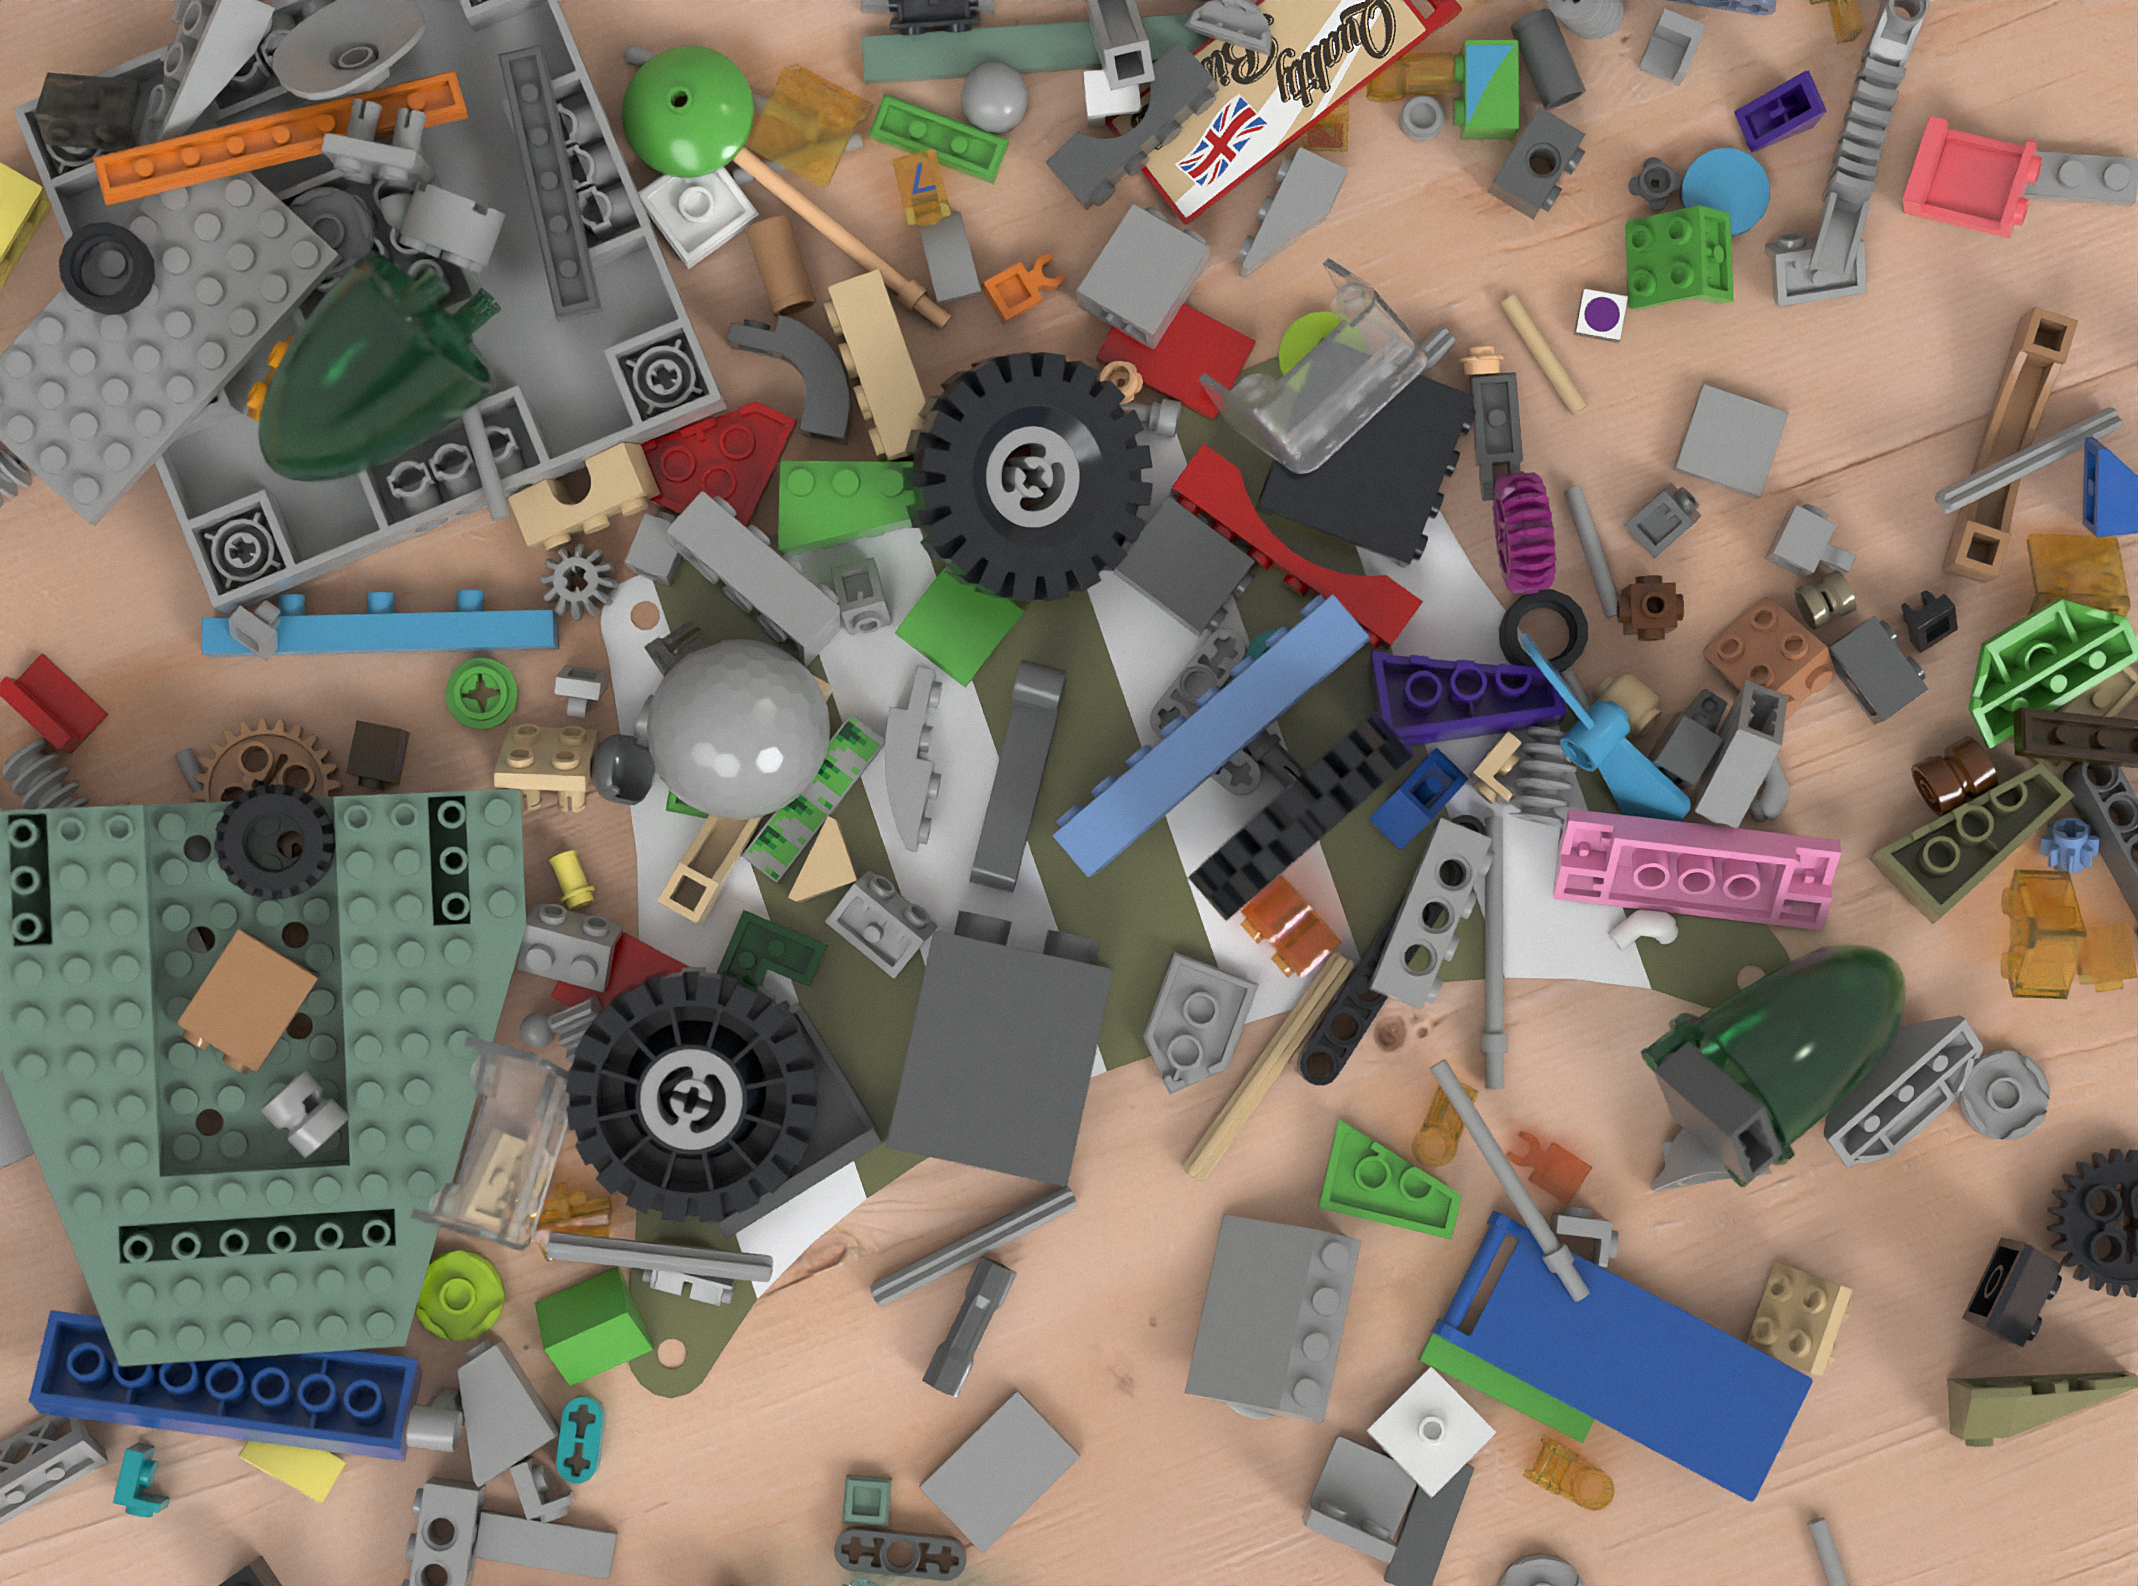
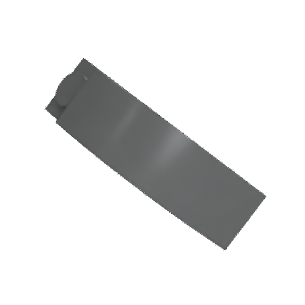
M782 315L778 317L775 332L770 331V325L756 320L745 319L743 325L731 323L728 342L732 349L783 360L796 368L803 376L806 384V402L800 424L802 435L847 446L852 421L851 391L843 367L829 344L808 326Z

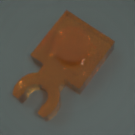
M1521 1131L1518 1136L1528 1142L1530 1151L1525 1157H1518L1516 1154L1508 1151L1506 1154L1507 1159L1518 1166L1533 1167L1534 1170L1528 1180L1565 1205H1569L1593 1167L1554 1142H1551L1546 1152L1541 1150L1540 1143L1534 1135Z

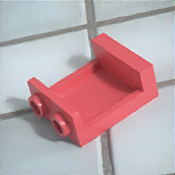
M1929 116L1902 199L1904 213L2010 239L2014 225L2022 226L2027 214L2029 199L2023 197L2028 182L2036 184L2041 171L2043 157L2037 156V141L2027 139L2026 145L2022 146L1948 129L1947 119Z

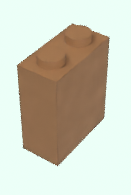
M240 928L177 1022L179 1026L185 1029L181 1036L201 1049L206 1050L210 1044L224 1052L225 1055L222 1061L243 1074H246L249 1068L257 1073L320 976Z

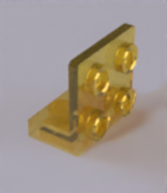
M799 64L784 66L748 147L750 150L820 187H827L856 125L868 121L875 105Z
M2030 534L2026 543L2035 597L2027 616L2058 597L2124 617L2127 616L2131 605L2119 541L2116 537Z

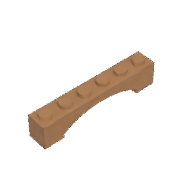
M2034 307L2020 317L1971 475L2032 445L2051 390L2062 365L2066 362L2079 320L2038 307ZM2021 478L1960 508L1941 570L1983 584L1999 576L2012 535L2010 534V526Z

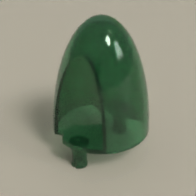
M368 251L343 275L306 319L287 347L272 376L261 406L258 423L259 449L265 462L275 473L287 479L306 483L327 482L346 478L389 462L444 430L496 388L495 377L487 361L474 344L473 334L496 313L501 311L500 305L497 302L493 304L492 302L495 299L485 289L480 288L454 314L448 313L436 303L441 297L450 292L447 283L441 284L443 278L437 272L428 268L419 279L415 280L389 258L378 252Z
M1854 944L1820 947L1752 983L1701 1017L1689 1013H1680L1669 1022L1671 1030L1648 1048H1644L1640 1053L1647 1066L1654 1072L1667 1055L1677 1052L1687 1042H1690L1765 1107L1782 1155L1772 1164L1776 1166L1784 1165L1795 1156L1790 1144L1806 1133L1840 1103L1863 1080L1889 1049L1897 1034L1906 1004L1905 977L1899 964L1889 954L1875 947ZM1725 1165L1727 1173L1740 1187L1748 1185Z

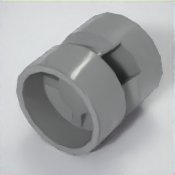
M306 1069L260 1110L277 1129L287 1128L289 1130L287 1140L304 1158L317 1149L350 1118L333 1098L323 1099L321 1097L323 1087Z

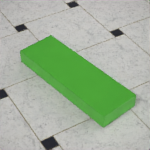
M884 94L869 132V139L993 185L1009 146L1008 139Z

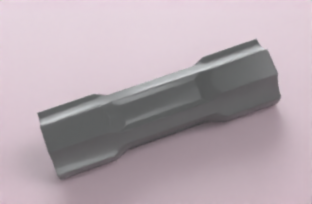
M981 1256L966 1287L965 1300L945 1341L937 1347L922 1378L923 1382L945 1394L958 1397L973 1366L974 1353L994 1312L1003 1304L1017 1273L999 1262Z

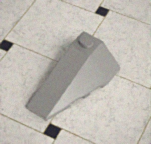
M177 0L171 21L179 24L172 47H163L160 61L164 63V80L162 84L156 85L151 91L137 143L143 146L182 136L254 54L261 39L268 35L272 27V14L275 8L264 0Z

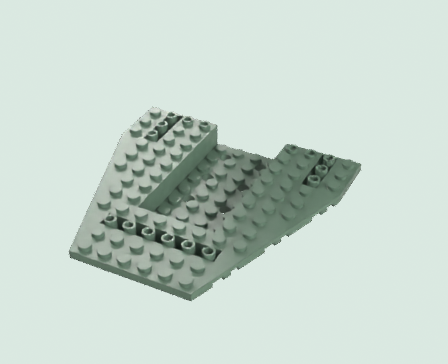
M520 789L315 798L328 813L335 832V851L331 864L321 880L304 893L291 898L265 900L244 893L242 889L234 886L227 879L228 876L224 870H221L217 862L219 858L214 848V841H216L217 836L216 826L218 821L221 820L225 808L233 801L0 811V1067L120 1366L405 1346L526 929ZM278 814L268 815L259 819L252 826L248 834L247 844L250 855L259 865L268 869L277 870L290 866L300 855L293 858L284 856L278 848V840L287 831H296L303 837L299 826L292 819ZM194 835L206 837L211 844L210 855L201 862L189 859L185 853V843ZM290 922H300L308 929V941L300 948L289 947L283 941V928ZM204 926L211 929L214 933L215 945L210 951L200 953L190 946L189 934L195 927ZM240 928L320 976L298 1010L299 1013L308 1015L312 1020L313 1028L310 1035L305 1038H294L286 1029L261 1069L256 1073L249 1068L246 1074L224 1063L222 1058L225 1053L209 1044L206 1050L183 1038L181 1035L185 1029L177 1024L225 948ZM306 1069L323 1087L321 1097L323 1099L333 1098L350 1118L317 1149L304 1158L287 1140L289 1130L287 1128L277 1129L260 1110ZM214 1109L223 1117V1127L218 1133L205 1134L198 1128L197 1117L203 1110Z

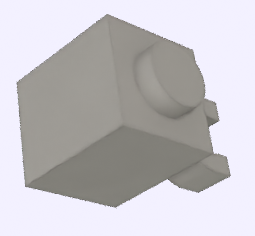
M1804 504L1803 507L1796 505L1787 511L1764 559L1802 578H1806L1814 573L1818 563L1832 572L1837 570L1843 575L1844 572L1850 571L1857 555L1829 544L1837 524L1827 520L1829 515L1824 510L1810 504Z

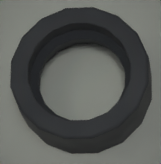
M109 222L91 223L75 231L64 244L59 258L60 279L67 293L81 305L105 315L124 314L138 307L149 295L155 279L154 259L147 245L126 228ZM105 242H113L122 245L128 250L133 260V271L130 280L120 291L113 295L103 296L93 293L86 287L82 279V266L85 257L94 247Z
M1553 589L1538 590V593L1525 594L1505 612L1499 627V645L1506 660L1511 665L1538 667L1531 656L1522 649L1518 640L1517 628L1521 618L1528 611L1535 608H1549L1557 611L1565 619L1569 627V641L1566 649L1559 656L1548 660L1555 669H1559L1560 673L1567 670L1583 654L1588 641V622L1581 607L1569 595Z

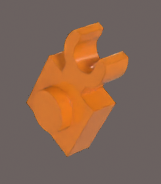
M1052 254L1040 256L1029 272L1026 271L1020 261L982 283L980 287L1003 325L1040 305L1044 299L1038 290L1053 291L1065 280L1063 273L1052 279L1047 278L1043 274L1042 267L1051 263L1053 260Z

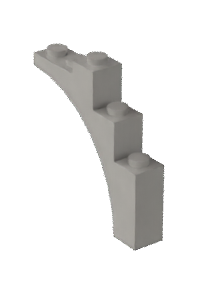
M1085 0L1093 43L1110 89L1115 90L1154 81L1155 76L1149 41L1135 0Z

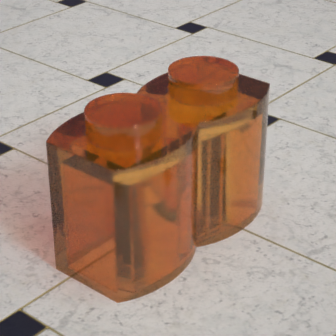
M1282 875L1240 911L1245 918L1240 923V926L1256 944H1259L1264 939L1276 952L1270 957L1271 961L1287 978L1293 973L1299 979L1303 978L1342 943Z

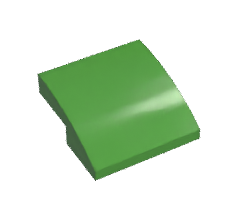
M945 567L901 622L895 634L966 688L991 658L999 644L1019 622L1024 611L1007 598H994L975 592L976 587L973 585L960 584L944 572Z

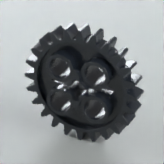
M2113 1148L2109 1151L2108 1161L2102 1153H2092L2093 1167L2084 1161L2075 1162L2080 1174L2078 1177L2065 1173L2062 1175L2069 1188L2067 1191L2053 1189L2052 1193L2062 1202L2061 1206L2047 1208L2049 1213L2059 1216V1222L2047 1226V1230L2060 1233L2061 1239L2054 1242L2051 1248L2058 1251H2067L2060 1264L2064 1267L2078 1265L2073 1274L2075 1280L2082 1282L2090 1276L2089 1289L2099 1291L2106 1283L2107 1295L2117 1297L2121 1287H2123L2125 1295L2134 1298L2137 1297L2138 1206L2135 1201L2138 1191V1150L2129 1149L2124 1160L2121 1150ZM2118 1182H2121L2123 1185L2120 1194L2116 1191V1184ZM2101 1190L2106 1197V1206L2100 1213L2095 1214L2090 1206V1198L2096 1191ZM2124 1216H2128L2130 1218V1225L2123 1226L2122 1230L2117 1229V1221L2124 1219ZM2106 1235L2111 1242V1251L2104 1259H2099L2095 1252V1244L2099 1238ZM2126 1249H2127L2128 1253L2130 1254V1262H2129V1263H2125V1262H2124V1257H2125V1255H2126Z

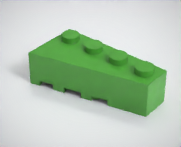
M780 461L778 551L783 555L788 554L793 557L819 548L826 549L842 545L841 543L865 537L872 538L902 528H913L906 506L915 503L913 490H903V467H913V462Z

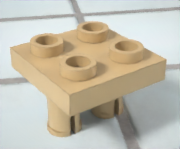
M535 724L509 726L494 770L495 788L520 789L521 810L524 809V800L526 799L527 811L536 810L542 805L540 790L558 791L557 804L560 811L568 812L571 800L572 812L584 810L587 806L585 792L591 776V759L599 746L598 729H584L575 725L563 728L539 727Z
M1775 1261L1746 1344L1779 1361L1823 1377L1825 1368L1831 1365L1835 1359L1830 1356L1831 1352L1837 1354L1838 1349L1835 1339L1840 1325L1846 1322L1850 1316L1845 1313V1310L1852 1311L1850 1296L1853 1289Z

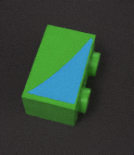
M1464 40L1460 54H1454L1452 60L1453 82H1460V98L1453 99V126H1460V139H1514L1519 129L1518 40Z

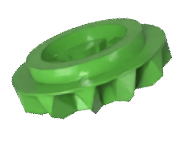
M476 658L464 662L451 674L446 686V702L451 714L461 724L473 729L488 730L504 724L511 713L516 710L519 690L513 674L504 665L492 659ZM480 675H482V680L488 689L500 691L501 693L487 699L485 713L478 700L469 697L464 698V695L471 694V692L479 689V683H481Z

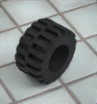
M261 785L238 795L237 799L228 804L223 811L224 814L221 820L218 821L215 830L217 831L216 841H214V848L219 858L217 862L221 870H224L228 876L227 879L234 886L242 889L244 893L265 900L291 898L304 893L316 885L325 872H327L335 851V832L328 813L310 794L287 785ZM273 814L283 815L292 819L299 826L303 835V849L298 859L290 866L277 870L259 865L250 855L247 844L248 834L252 826L259 819Z

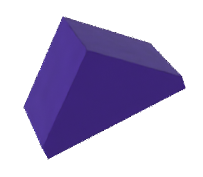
M1804 71L1734 111V114L1750 151L1756 152L1812 129L1827 110L1810 71Z

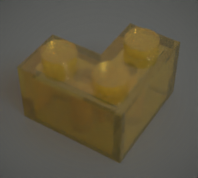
M2015 869L2010 887L2003 889L2001 898L2002 912L2004 915H2009L2011 922L2009 931L2011 944L2009 951L2003 952L2001 955V976L2003 979H2008L2012 998L2067 999L2087 935L2070 873L2068 871Z

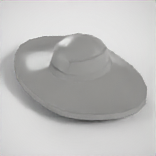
M336 0L305 18L282 39L273 54V71L283 88L298 97L306 99H331L345 93L360 94L369 92L380 86L390 76L389 67L404 56L423 36L426 29L423 13L412 0Z

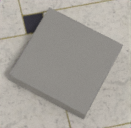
M1703 384L1700 388L1673 470L1758 499L1762 495L1789 412Z

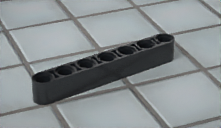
M1461 815L1450 820L1455 824L1469 825L1473 831L1486 836L1484 824L1474 816ZM1447 860L1444 863L1451 871V879L1447 885L1456 886L1462 879V869L1458 863ZM1412 878L1301 1051L1297 1060V1069L1300 1076L1306 1082L1316 1086H1324L1332 1083L1338 1077L1388 998L1378 993L1374 1000L1365 1002L1357 996L1355 985L1362 976L1369 975L1372 977L1381 956L1380 945L1390 934ZM1430 902L1426 905L1427 917L1424 923L1429 928H1432L1442 913L1443 908L1437 903ZM1412 945L1406 950L1404 960L1407 966L1419 949V945ZM1341 1013L1349 1015L1355 1023L1354 1033L1345 1040L1337 1039L1331 1031L1332 1020ZM1316 1052L1325 1053L1331 1061L1329 1072L1321 1078L1312 1077L1307 1070V1060Z

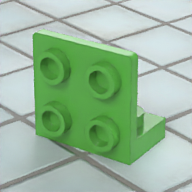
M1697 205L1626 222L1628 307L1630 309L1639 310L1689 299H1697L1715 304L1734 301L1730 213Z

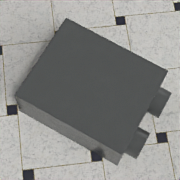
M959 911L954 934L933 931L886 1148L1067 1187L1114 969L1096 966L1101 941L1047 930L1044 949L1041 954L1007 946L1012 922Z

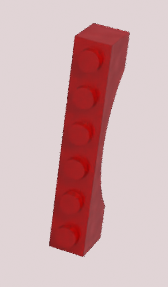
M1204 443L1171 487V494L1176 497L1175 501L1193 515L1197 516V514H1200L1212 523L1211 528L1229 542L1233 543L1236 540L1249 550L1247 555L1255 560L1254 564L1266 571L1272 566L1286 576L1282 582L1296 594L1304 597L1308 592L1315 598L1321 594L1325 600L1334 595L1368 634L1371 640L1366 644L1375 650L1380 645L1388 650L1423 603L1422 600L1387 575L1359 576L1338 573L1315 565L1292 552L1271 533L1256 513L1245 490L1240 469Z

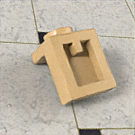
M1509 731L1498 739L1468 775L1475 781L1472 788L1491 804L1496 799L1504 804L1513 796L1508 789L1493 778L1496 773L1504 777L1520 759V756L1515 751L1522 742Z

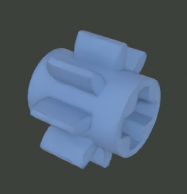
M2062 818L2056 821L2054 825H2047V835L2041 836L2040 855L2049 856L2048 866L2053 867L2058 872L2065 874L2078 873L2084 867H2092V856L2098 855L2099 837L2090 836L2091 825L2086 824L2082 820Z

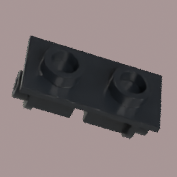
M888 0L889 11L898 12V17L891 19L890 29L900 28L901 35L925 34L929 26H945V32H965L971 30V24L979 23L980 12L971 13L970 7L979 6L978 0H938V4H930L929 0Z

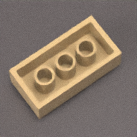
M877 269L828 286L832 300L824 302V306L835 337L844 335L847 342L838 346L850 379L858 376L860 378L861 385L853 388L865 421L874 418L877 426L868 429L879 461L913 462L914 454L905 452L911 429H921L925 422L918 414L926 401L880 270Z

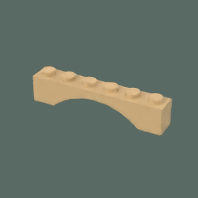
M812 675L827 702L834 689L827 682ZM709 815L676 866L657 902L692 922L703 925L763 816L734 820Z

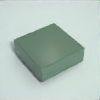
M847 1474L842 1522L888 1526L892 1478Z

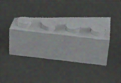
M702 491L666 529L668 543L711 583L716 584L721 579L726 584L722 589L730 601L742 612L750 613L753 609L758 614L757 620L763 626V631L776 643L788 641L798 651L794 658L806 668L840 631L841 607L837 605L839 598L824 584L818 583L815 586L803 576L805 573L804 568L788 554L780 557L769 547L771 543L769 538L754 525L746 528L734 518L737 514L736 511L723 498L716 496L712 499Z

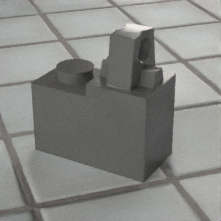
M1707 689L1702 690L1684 711L1673 715L1647 756V759L1681 790L1695 786L1724 740L1715 731L1728 703Z

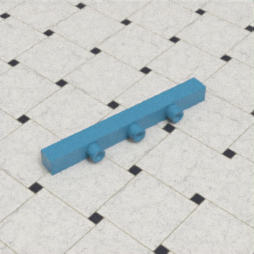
M482 590L457 591V612L395 613L394 593L370 592L367 593V614L305 615V595L281 594L278 595V609L281 612L277 616L281 619V622L275 629L277 631L278 649L272 656L559 649V618L554 610L484 611V591ZM229 617L202 618V654L209 657L258 656L230 636Z

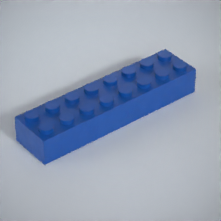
M50 1310L29 1401L42 1414L405 1461L408 1449V1422L412 1408L417 1403L422 1370L418 1359L354 1350L120 1366L99 1316Z

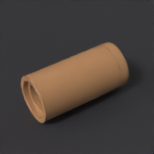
M771 217L748 227L745 232L774 315H791L814 305L817 300L788 217Z

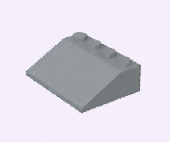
M1224 1214L1184 1394L1317 1425L1324 1422L1361 1240L1317 1229Z

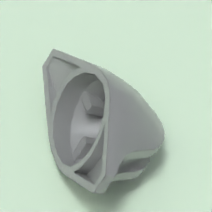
M1683 1129L1674 1141L1662 1143L1665 1168L1652 1181L1651 1191L1657 1192L1740 1177L1687 1130ZM1768 1166L1759 1175L1771 1174L1770 1167Z

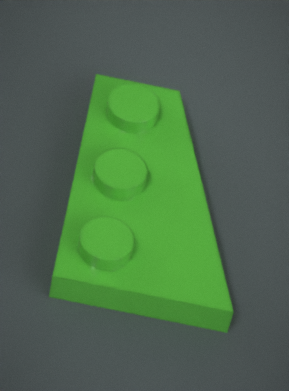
M1338 1119L1317 1207L1452 1240L1462 1195Z

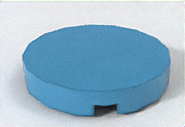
M1716 148L1700 155L1686 170L1680 187L1681 204L1683 209L1701 205L1730 213L1731 236H1737L1750 231L1764 216L1770 201V182L1763 166L1750 154L1734 148Z

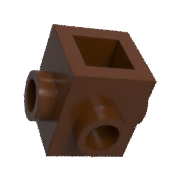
M1661 575L1635 577V584H1629L1622 590V596L1617 597L1616 612L1618 623H1623L1624 635L1638 634V641L1664 640L1665 633H1669L1678 627L1677 621H1682L1684 617V600L1682 594H1676V582L1663 583ZM1649 598L1658 599L1657 614L1651 613L1647 609L1646 603Z

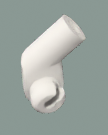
M1640 909L1632 913L1610 931L1608 936L1617 948L1623 951L1640 936L1654 937L1661 944H1669L1677 938L1678 928L1674 917L1667 912Z

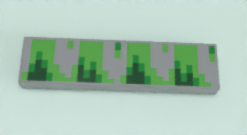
M851 713L829 741L827 755L814 781L798 798L784 808L775 811L742 854V857L779 884L824 825L827 817L831 816L884 747L885 738Z

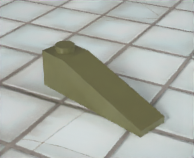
M2126 1371L1947 1379L1950 1434L1962 1440L1965 1439L1966 1446H1993V1438L2011 1437L2138 1388V1375Z

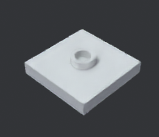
M725 167L710 174L693 178H678L663 174L638 192L647 214L688 270L760 218L756 209Z
M1432 1367L1367 1430V1433L1430 1498L1497 1433Z

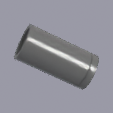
M1549 8L1533 12L1512 24L1510 29L1515 40H1518V48L1545 110L1563 106L1586 92L1556 18Z

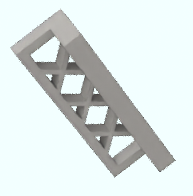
M47 1415L0 1443V1525L108 1462L105 1448L87 1433L84 1419ZM70 1421L72 1432L56 1441L51 1440L57 1428ZM27 1445H32L24 1460L17 1464H12L20 1449Z

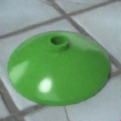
M700 46L672 48L648 60L631 79L622 104L624 133L637 156L652 169L678 178L704 176L724 167L742 150L753 127L755 113L754 98L744 74L725 55ZM678 97H688L687 103L683 107H674Z

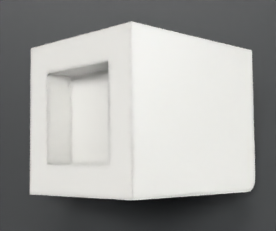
M1104 70L1083 72L1088 127L1104 126L1105 116L1140 112L1139 84L1111 90Z

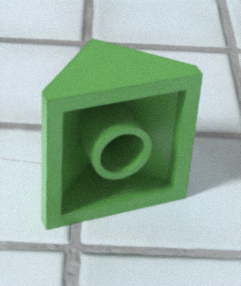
M619 1266L535 1303L543 1348L570 1387L654 1350V1346Z

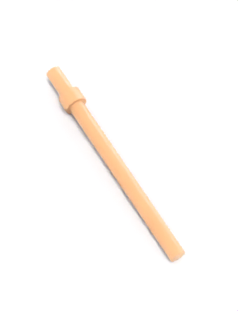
M745 147L737 154L733 160L736 164L866 270L871 272L879 269L884 284L898 295L897 301L908 310L916 309L940 330L948 324L952 316L925 295L927 290L917 281L912 279L909 282Z

